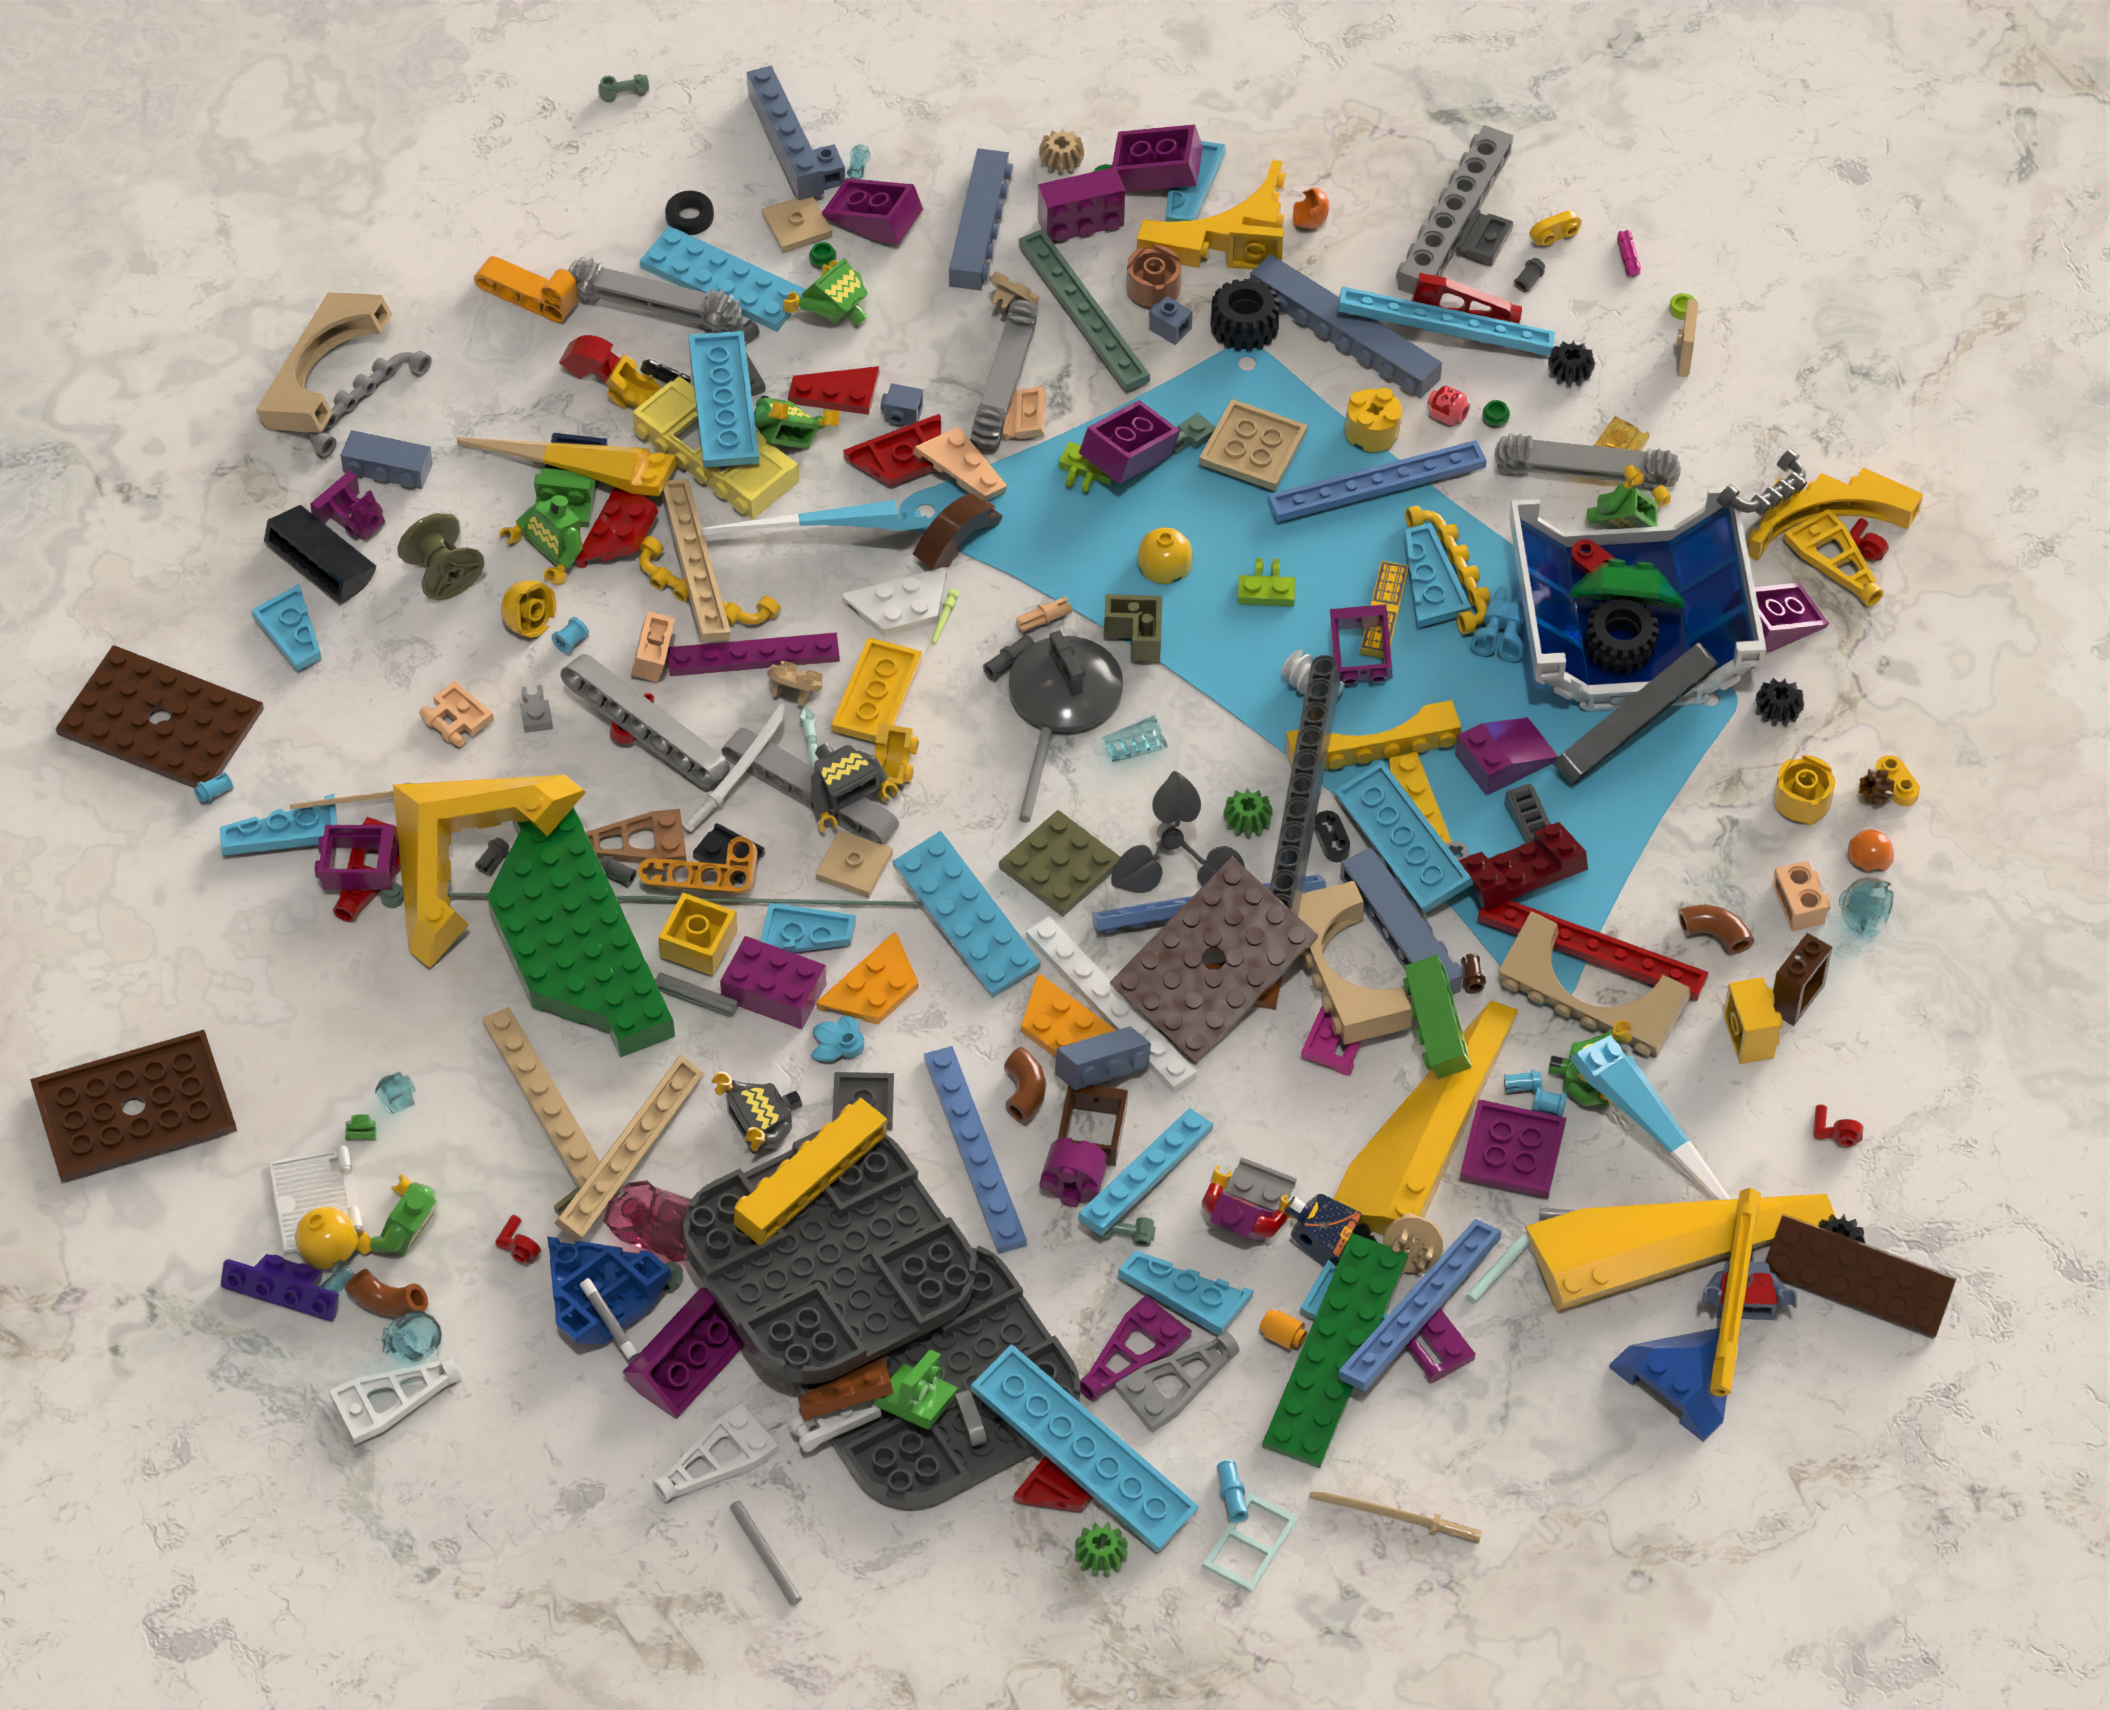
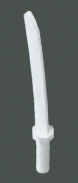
M784 704L778 706L760 734L714 791L710 790L708 792V799L682 826L685 831L691 834L707 815L712 812L713 808L716 806L721 807L724 804L723 798L743 776L782 723L785 710Z

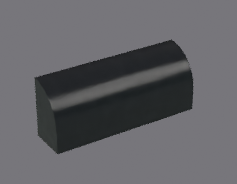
M298 505L267 520L264 542L339 603L358 594L373 577L377 566L302 505Z

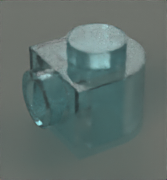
M399 1071L393 1075L383 1077L378 1082L375 1093L388 1113H397L415 1104L412 1092L416 1090L408 1075L403 1077Z

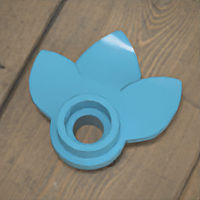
M843 1015L837 1023L826 1021L819 1023L813 1028V1034L818 1042H820L818 1047L811 1053V1057L815 1060L830 1062L842 1055L846 1058H854L860 1055L864 1049L865 1039L862 1033L859 1032V1023L851 1016Z

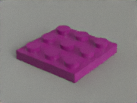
M1478 1099L1460 1172V1180L1549 1198L1567 1118Z

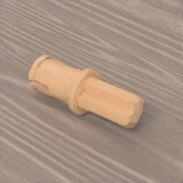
M1064 596L1046 605L1039 604L1037 609L1016 618L1017 627L1022 632H1026L1042 624L1050 625V621L1072 613L1070 602L1065 603L1068 599Z

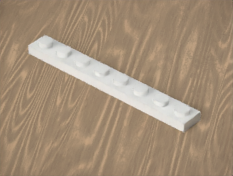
M1050 916L1026 931V938L1109 1025L1116 1030L1131 1026L1151 1043L1149 1068L1173 1093L1197 1078V1071L1139 1011L1110 985L1109 982L1111 980Z

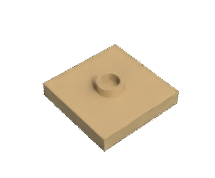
M814 197L803 200L795 198L762 209V217L782 253L832 237V230L825 217H823L822 211Z
M1688 299L1684 328L1678 329L1676 345L1681 346L1678 372L1680 377H1688L1690 374L1698 311L1697 300Z
M839 830L816 871V879L869 898L893 855V848Z

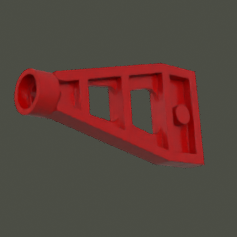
M1419 273L1411 301L1442 307L1440 305L1442 295L1449 293L1462 298L1464 303L1462 307L1447 309L1520 324L1522 306L1513 305L1509 301L1445 277ZM1476 301L1489 306L1490 310H1470L1469 308L1471 302Z
M366 817L362 825L391 824ZM399 846L394 877L401 871ZM352 848L347 869H375L364 865L363 861L368 850L379 853V848ZM381 889L366 891L341 890L340 898L333 908V913L345 922H352L356 915L369 904Z

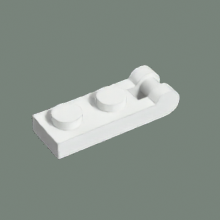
M875 1399L808 1420H804L801 1415L793 1419L789 1427L794 1435L799 1436V1444L803 1451L809 1452L824 1441L881 1417V1409L874 1406ZM816 1425L818 1429L810 1432L809 1428Z

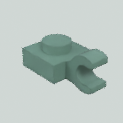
M1196 413L1178 425L1180 433L1173 452L1176 454L1180 453L1190 444L1197 449L1209 441L1216 427L1200 413Z

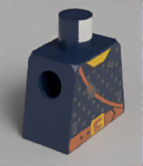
M1317 1194L1307 1204L1294 1196L1284 1210L1297 1219L1291 1231V1237L1323 1267L1328 1260L1334 1263L1339 1259L1350 1234L1353 1233L1362 1215L1359 1211L1324 1194Z

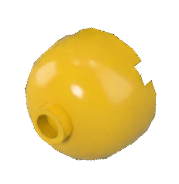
M1168 527L1157 528L1147 533L1141 540L1137 553V565L1142 570V575L1146 579L1155 583L1170 584L1173 579L1181 577L1182 580L1191 571L1193 562L1192 548L1189 540L1180 531Z
M535 580L516 582L508 588L501 602L503 621L515 633L529 638L539 637L549 628V626H544L548 622L549 617L554 618L556 613L557 601L554 591L548 588L546 584Z
M318 1207L310 1210L298 1222L295 1241L298 1252L308 1265L317 1269H329L334 1267L332 1263L340 1259L344 1262L352 1255L357 1246L358 1234L353 1222L343 1211L333 1207Z

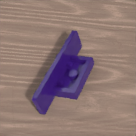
M265 1254L254 1267L231 1259H226L223 1262L220 1283L222 1288L328 1321H333L336 1317L339 1294L318 1287L322 1279L323 1271L314 1269L305 1263L298 1264L285 1260L279 1255Z

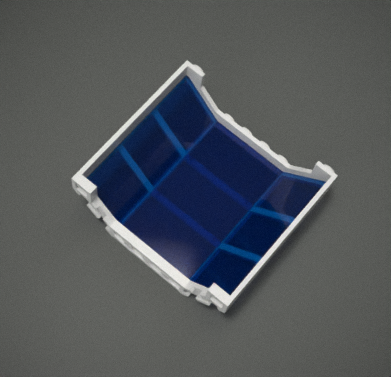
M1724 487L1708 489L1705 507L1674 526L1659 525L1642 528L1629 527L1625 529L1562 532L1539 518V499L1511 501L1509 520L1536 682L1542 685L1545 683L1554 687L1555 693L1567 700L1573 698L1580 702V707L1586 711L1616 710L1684 653L1700 642L1717 660L1719 665L1672 706L1700 705L1709 700V694L1719 688L1724 691L1741 681L1740 675L1750 669L1756 672L1764 666L1766 645L1741 512L1732 506L1725 509L1716 501L1720 493L1725 489ZM1579 540H1592L1614 558L1626 561L1625 565L1637 566V562L1653 563L1654 568L1660 569L1684 599V608L1646 605V609L1651 608L1653 610V618L1658 620L1659 631L1654 655L1651 656L1650 662L1647 665L1643 664L1642 669L1639 671L1632 669V673L1625 674L1624 671L1614 674L1612 669H1608V671L1602 670V665L1598 664L1596 666L1592 662L1593 657H1588L1586 653L1587 647H1585L1584 641L1590 612L1592 609H1596V605L1599 602L1605 604V601L1571 598L1570 596L1571 587L1587 575L1571 561L1572 546ZM1581 550L1583 553L1590 552L1588 550ZM1624 630L1608 632L1618 640L1635 638L1631 633Z

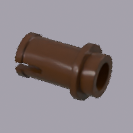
M1467 954L1466 958L1462 957L1461 959L1465 976L1463 986L1467 991L1477 993L1484 989L1486 978L1481 972L1480 957L1477 954Z

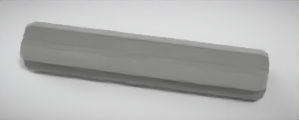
M659 973L655 979L659 990L728 1016H733L737 1010L738 1001L736 999L664 973Z

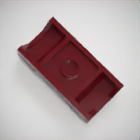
M1560 822L1533 831L1534 841L1522 844L1517 848L1499 853L1491 858H1487L1481 851L1458 861L1471 877L1481 906L1485 910L1588 870L1586 850Z

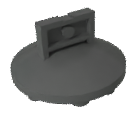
M1060 630L1050 633V638L1040 640L1026 648L1016 658L1009 675V693L1017 711L1026 720L1038 727H1048L1052 731L1065 732L1067 734L1086 730L1101 724L1115 711L1123 692L1121 668L1108 650L1085 638L1063 636Z

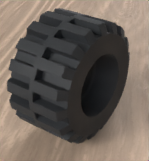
M1236 279L1232 280L1231 284L1228 282L1223 284L1222 288H1218L1215 291V296L1212 297L1211 327L1213 335H1216V339L1220 343L1224 342V346L1228 348L1235 347V350L1239 351L1241 349L1252 351L1253 348L1260 349L1263 348L1264 344H1270L1272 338L1276 337L1279 330L1280 301L1277 298V293L1274 290L1271 291L1269 285H1262L1261 281L1258 280L1253 282L1250 279H1244V281Z
M1618 596L1617 600H1613L1610 597L1606 598L1605 604L1599 602L1596 605V609H1592L1587 622L1584 644L1587 647L1586 653L1588 657H1593L1592 662L1596 666L1601 664L1602 670L1608 671V669H1612L1614 674H1619L1620 671L1629 674L1632 673V669L1639 671L1642 669L1643 664L1647 665L1650 662L1651 656L1655 652L1659 628L1657 618H1653V610L1651 608L1646 609L1647 604L1644 602L1637 603L1635 602L1636 598L1630 597L1629 600L1624 599V596ZM1624 630L1631 633L1635 638L1618 640L1608 632Z

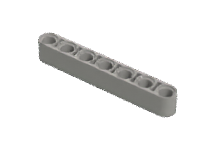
M582 654L562 668L560 673L561 679L570 690L633 735V737L700 787L710 788L730 771L729 762L721 753L591 656Z
M739 728L722 747V754L730 763L736 765L758 735L746 728ZM768 741L746 772L816 812L811 797V776L815 773L814 767ZM866 797L835 813L831 809L828 811L829 815L836 818L838 826L854 835L882 845L899 827V821L893 813Z

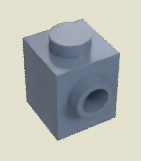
M835 144L814 149L813 152L823 171L824 190L841 186L845 181V166Z
M1166 296L1159 304L1155 303L1150 309L1149 330L1176 345L1192 329L1193 311Z
M891 383L888 394L883 393L880 409L884 410L885 422L906 426L918 422L923 410V389Z

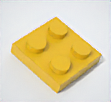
M1230 224L1227 268L1254 270L1270 254L1282 261L1284 229Z

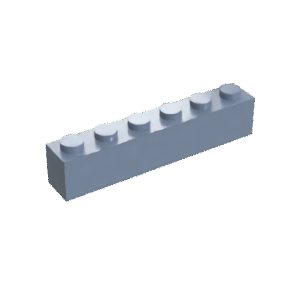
M772 65L746 72L748 96L798 200L824 194L823 171Z
M977 148L950 262L949 287L981 291L983 281H988L990 264H988V260H993L995 244H992L993 240H998L1000 224H997V220H1002L1004 204H1002V199L1007 200L1009 184L1006 181L1007 179L1011 180L1013 175V164L1009 163V152Z
M1371 847L1341 862V880L1344 883L1355 882L1364 901L1363 911L1404 968L1405 965L1438 954L1446 967L1453 995L1460 992L1463 978L1461 967L1458 963L1452 962L1444 943L1438 941L1433 935L1430 923L1426 919L1423 920L1415 902L1411 898L1408 899L1398 878H1393L1388 871L1384 858L1382 856L1378 857Z

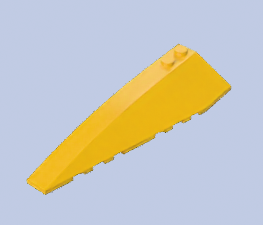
M1491 1000L1463 1032L1472 1068L1440 1079L1437 1078L1431 1069L1349 1164L1333 1199L1362 1213L1357 1225L1366 1223L1372 1232L1384 1236L1387 1227L1406 1213H1413L1416 1216L1425 1218L1518 1015V1009Z
M1810 1194L1761 1197L1752 1250L1772 1244L1783 1214L1818 1226L1821 1219L1828 1221L1831 1214L1835 1216L1828 1195ZM1738 1199L1581 1208L1527 1225L1525 1229L1556 1312L1731 1257Z

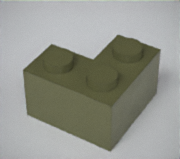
M1106 594L1104 637L1132 638V661L1160 662L1162 596Z

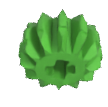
M1248 787L1245 793L1236 790L1233 797H1228L1223 811V817L1227 820L1226 825L1228 829H1235L1237 836L1244 832L1248 838L1252 832L1261 835L1263 828L1268 829L1271 817L1273 816V808L1270 805L1268 796L1261 797L1260 790L1250 793Z
M1094 1522L1092 1530L1084 1527L1081 1531V1537H1077L1075 1540V1547L1077 1548L1075 1550V1558L1077 1561H1081L1083 1571L1092 1568L1094 1577L1099 1570L1103 1571L1108 1577L1110 1568L1119 1571L1121 1562L1127 1559L1128 1552L1126 1548L1128 1542L1126 1538L1122 1537L1120 1528L1111 1531L1109 1522L1104 1525V1528H1100Z

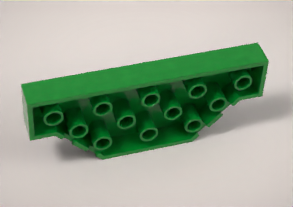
M573 807L548 836L529 821L517 823L513 820V826L518 836L487 895L492 920L532 1008L541 1011L546 1009L559 1014L561 1018L579 1024L584 1022L598 1027L599 1031L610 1034L620 1058L675 1037L671 1013L575 808Z

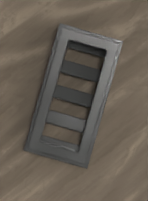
M1529 783L1506 792L1504 804L1526 843L1534 841V833L1531 834L1530 831L1541 827L1544 828L1550 822L1533 785ZM1528 808H1531V809H1532V810H1529V811H1526V812H1523V813L1521 812V811H1523V810H1525V809H1528ZM1537 818L1536 821L1526 824V821Z

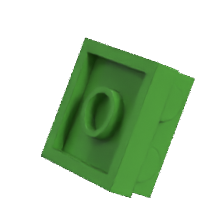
M542 468L541 474H535L534 479L535 504L539 501L550 500L555 495H562L568 499L567 508L580 519L581 527L589 528L597 480L572 471Z
M930 1349L915 1367L904 1363L891 1377L894 1393L876 1398L874 1406L929 1430L955 1400L954 1394L958 1393V1387L939 1379L942 1368L939 1367L941 1354Z

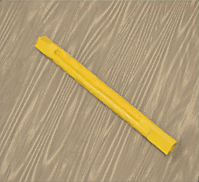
M1752 1187L1741 1190L1738 1199L1736 1226L1710 1385V1393L1718 1397L1732 1393L1743 1305L1761 1193Z

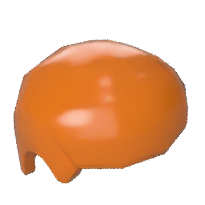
M1313 187L1303 191V194L1306 196L1305 199L1294 204L1293 222L1299 228L1315 229L1320 227L1327 219L1330 210L1328 197L1322 190Z
M1868 829L1859 832L1850 840L1848 856L1853 865L1860 867L1867 873L1874 869L1886 871L1894 861V850L1891 841L1885 833Z

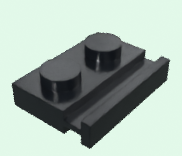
M715 823L713 830L708 832L694 849L693 858L704 863L726 864L729 843L732 839L741 837V835ZM753 842L757 848L758 864L760 857L765 855V848ZM748 844L739 845L735 851L737 858H745L749 854L750 849ZM738 873L733 879L742 884L747 877L745 873Z

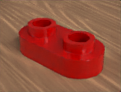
M1588 539L1577 541L1571 550L1572 563L1585 574L1591 572L1601 563H1608L1609 559H1616L1598 544ZM1581 550H1588L1590 552L1583 553Z

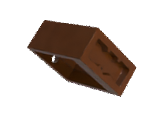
M1806 933L1776 972L1773 987V1006L1775 1012L1779 1011L1782 1020L1792 1026H1795L1824 988L1833 948L1809 933Z
M1068 1085L1057 1139L1068 1138L1074 1109L1117 1115L1111 1145L1093 1143L1106 1154V1164L1116 1166L1128 1105V1090L1097 1085L1074 1090ZM1072 1140V1141H1071L1072 1143L1081 1144V1141H1077V1140Z

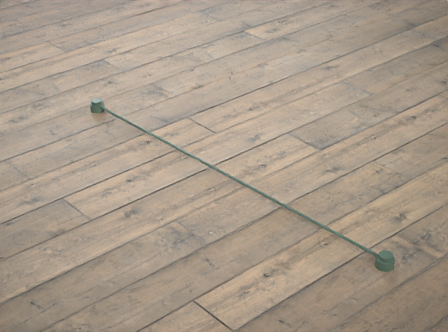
M393 882L392 889H381L380 897L382 904L387 908L401 906L404 902L402 886ZM448 892L449 897H487L488 893ZM616 896L617 900L678 901L680 898ZM698 897L709 902L923 906L920 902Z

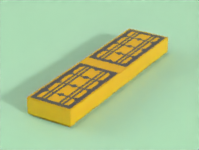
M1381 561L1371 606L1387 604L1391 648L1409 565ZM1381 627L1365 628L1360 648L1361 655L1384 658Z

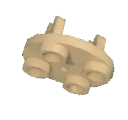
M997 271L989 278L988 281L997 288L992 303L998 305L1003 300L1001 304V311L1003 313L1008 311L1014 300L1030 301V303L1038 304L1040 297L1032 293L1031 289L1019 282L1015 285L1008 281V277Z
M781 661L780 666L771 665L767 671L769 678L774 680L771 695L775 697L781 695L785 685L796 688L797 691H800L797 704L801 706L807 705L812 691H819L823 686V674L813 670H807L806 672L797 670V665L791 662Z
M1406 1213L1387 1227L1383 1236V1245L1392 1247L1391 1250L1396 1254L1399 1250L1408 1253V1260L1403 1269L1404 1272L1420 1273L1429 1270L1440 1259L1443 1252V1234L1432 1221L1416 1216L1413 1213Z

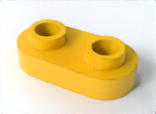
M1568 210L1537 222L1531 228L1529 235L1537 246H1547L1554 241L1577 234L1582 221L1575 211Z
M1892 755L1881 757L1876 763L1875 770L1888 771L1887 778L1895 780L1894 795L1890 796L1892 801L1900 806H1911L1916 803L1919 797L1920 786L1903 761Z

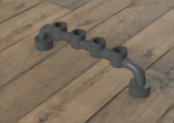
M1788 449L1777 462V466L1785 473L1789 470L1793 472L1786 480L1782 478L1774 487L1769 486L1762 494L1757 493L1749 502L1738 497L1740 491L1732 484H1729L1720 493L1716 501L1725 509L1732 506L1741 512H1756L1762 517L1770 507L1775 509L1782 500L1786 502L1794 493L1798 495L1806 486V471L1797 461L1800 455L1793 449Z

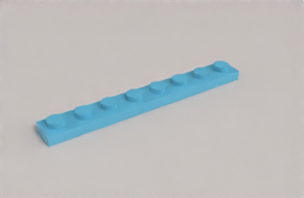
M1343 286L1340 290L1337 311L1348 315H1358L1372 318L1376 321H1387L1405 327L1410 326L1429 332H1439L1457 338H1467L1481 343L1505 346L1509 349L1524 350L1537 355L1550 356L1554 348L1555 331Z

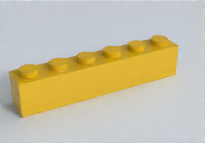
M859 1098L853 1105L848 1104L845 1106L836 1120L832 1123H826L812 1141L804 1142L797 1154L790 1160L785 1159L772 1176L763 1178L756 1186L755 1191L748 1197L743 1196L738 1200L734 1207V1225L758 1245L762 1246L886 1136L887 1118L862 1098Z

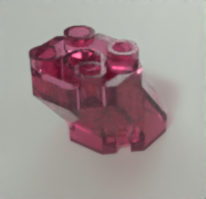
M648 1180L628 1183L622 1188L625 1193L620 1198L615 1195L609 1200L603 1221L620 1241L666 1256L671 1262L688 1260L683 1246V1223L688 1205L692 1199L653 1186Z

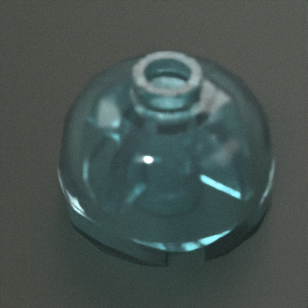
M1864 877L1853 882L1847 890L1841 893L1839 898L1841 914L1844 922L1851 930L1869 937H1875L1881 932V930L1875 928L1881 919L1887 923L1893 905L1894 894L1893 891L1888 890V886H1891L1890 882Z

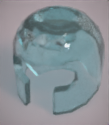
M420 1310L410 1311L394 1319L388 1328H383L381 1339L383 1353L391 1352L398 1360L407 1363L419 1362L430 1356L441 1343L442 1333L440 1325L433 1316Z

